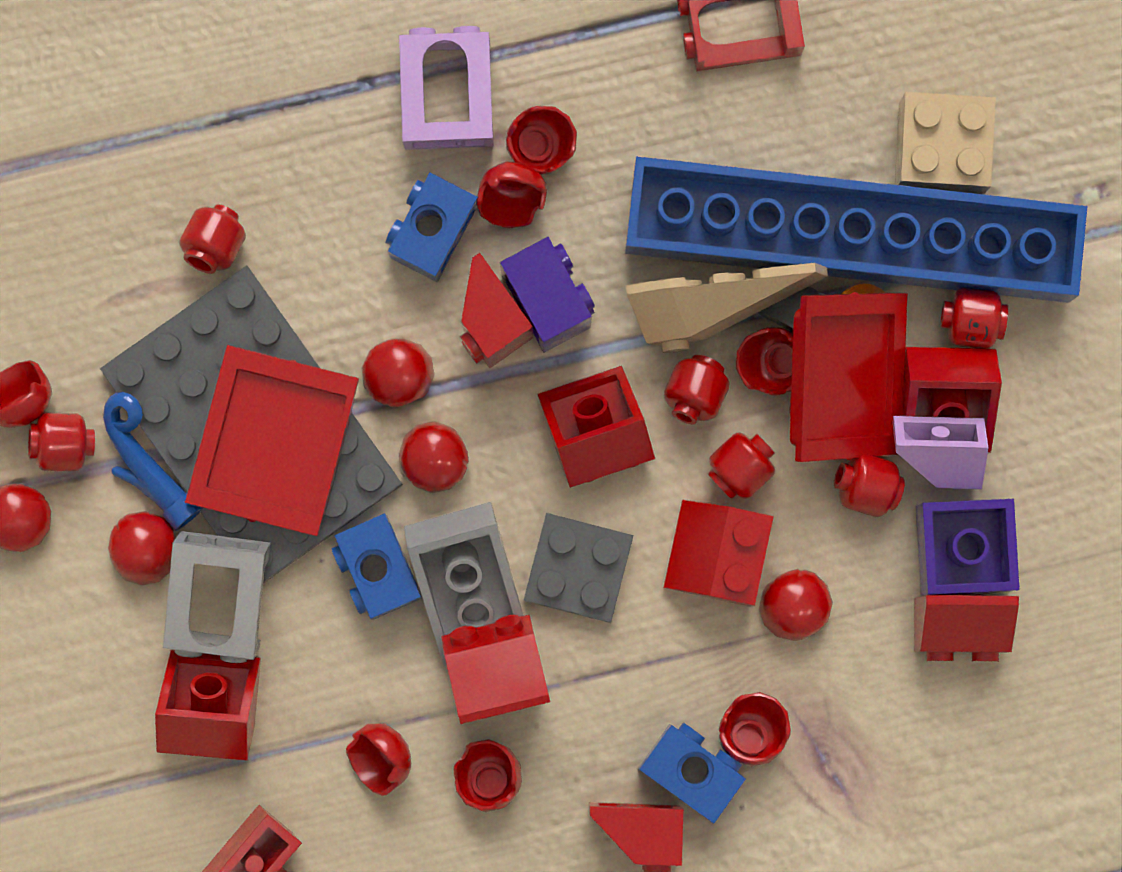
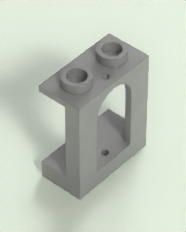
M180 531L172 547L163 648L175 649L177 655L184 657H198L202 653L220 655L221 660L230 663H243L247 659L254 660L261 640H258L264 571L269 561L271 543ZM195 563L240 569L234 629L231 636L196 632L190 629L189 620Z

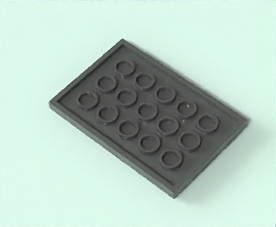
M247 265L100 368L117 393L125 392L131 394L139 401L143 414L139 424L187 493L227 345L285 360H296L297 363L320 368ZM351 412L318 537L258 521L250 522L246 518L207 508H202L200 512L217 536L271 543L269 561L264 571V584L403 484Z

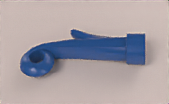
M125 392L115 393L105 403L103 411L104 426L111 442L129 469L116 466L112 468V474L132 484L154 501L164 512L162 516L175 531H178L192 521L203 507L185 503L187 493L155 462L130 433L138 427L142 420L143 414L139 401L131 394ZM121 407H123L128 413L127 420L121 419Z

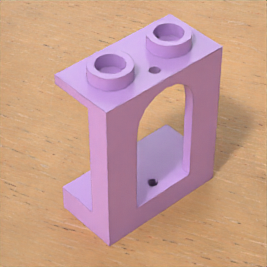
M460 26L453 29L454 33L436 34V30L433 28L421 27L410 29L409 35H399L402 138L405 150L494 147L489 32H480V28L477 26ZM462 49L466 54L468 64L470 121L425 123L424 55L427 51Z

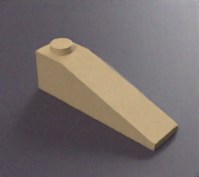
M817 263L757 269L752 271L753 278L746 279L744 273H716L709 277V284H702L701 280H685V277L626 285V292L646 343L662 347L663 353H674L689 350V342L703 341L828 277L827 267Z

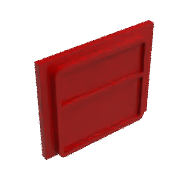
M853 292L851 294L801 296L800 309L794 314L790 411V442L795 446L796 462L836 459L851 460L853 458H860L863 454L872 456L898 455L895 449L893 416H903L908 293L859 294Z
M227 345L185 503L246 518L250 522L258 521L318 537L353 409L359 378L297 363L296 360H285Z

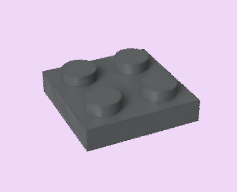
M546 513L524 601L611 623L634 535Z

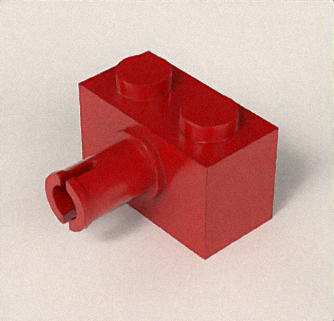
M258 805L202 872H288L282 866L302 842L292 831L262 806Z

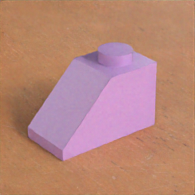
M893 416L896 453L936 488L982 489L989 448L984 418Z

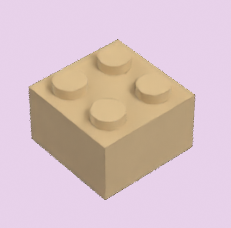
M905 92L899 102L895 185L984 195L990 189L992 183L996 97Z

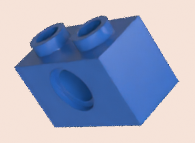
M432 173L428 174L425 182L417 180L406 201V204L410 205L411 208L404 222L397 219L386 238L385 243L390 245L388 250L390 258L438 283L477 209L478 197ZM425 216H436L442 221V228L437 234L425 236L417 230L419 221Z
M385 513L334 535L338 546L331 549L341 572L344 573L350 570L357 587L349 591L360 615L368 612L370 619L374 620L422 599L415 578ZM372 556H380L387 563L386 575L376 582L368 581L363 575V564Z
M684 722L679 729L669 724L638 769L714 824L746 780V778L737 773L742 764L721 749L716 756L700 746L705 738ZM690 757H700L707 766L705 777L696 783L686 781L681 772L683 763Z

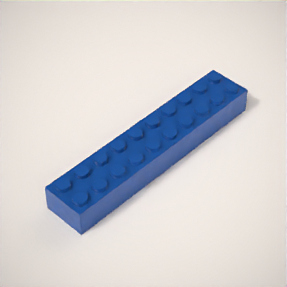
M636 156L625 254L758 269L817 263L827 267V273L830 277L958 290L965 287L994 291L1002 296L1070 303L1079 296L1088 206Z

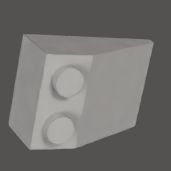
M491 502L404 526L407 550L444 667L447 665L441 636L450 634L454 629L462 626L480 627L492 624L497 619L507 615L524 616Z

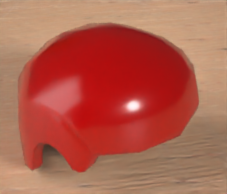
M553 106L531 107L521 112L511 122L507 130L506 150L513 162L524 163L540 174H549L561 168L573 157L576 151L577 131L570 117Z
M509 161L500 163L487 170L480 181L476 203L479 214L492 225L505 228L526 227L532 223L538 208L544 209L547 196L546 182L539 172L524 163Z
M768 327L745 337L736 352V370L743 384L748 389L757 390L771 396L784 395L786 392H791L793 332L779 327Z
M390 339L377 344L368 352L361 368L364 388L373 400L390 407L405 406L423 398L428 393L435 375L432 358L422 345L406 339Z
M31 360L18 362L0 372L1 427L16 428L29 425L37 420L48 408L52 396V388L47 376L38 363Z
M436 421L416 425L404 436L399 452L400 465L407 479L415 487L430 493L450 490L463 479L469 462L468 451L459 433L452 427Z
M16 483L0 487L1 549L12 552L27 551L41 544L49 532L52 511L44 495L38 490Z
M147 511L127 514L118 521L117 525L113 526L109 538L108 551L114 568L125 581L141 586L160 582L170 573L172 547L176 539L174 531L161 516Z
M795 569L778 576L765 586L762 591L759 611L764 626L776 637L798 641L814 635L823 628L829 620L833 601L828 585L816 573Z
M761 692L737 697L724 713L718 728L722 749L734 760L750 767L770 763L782 752L791 733L788 711L777 698Z
M385 723L366 724L352 735L354 740L346 747V754L361 782L373 793L386 796L408 778L412 765L411 754L407 742L399 732Z
M490 739L467 744L465 752L453 767L456 792L466 805L482 812L505 808L514 800L522 784L521 764L508 747Z

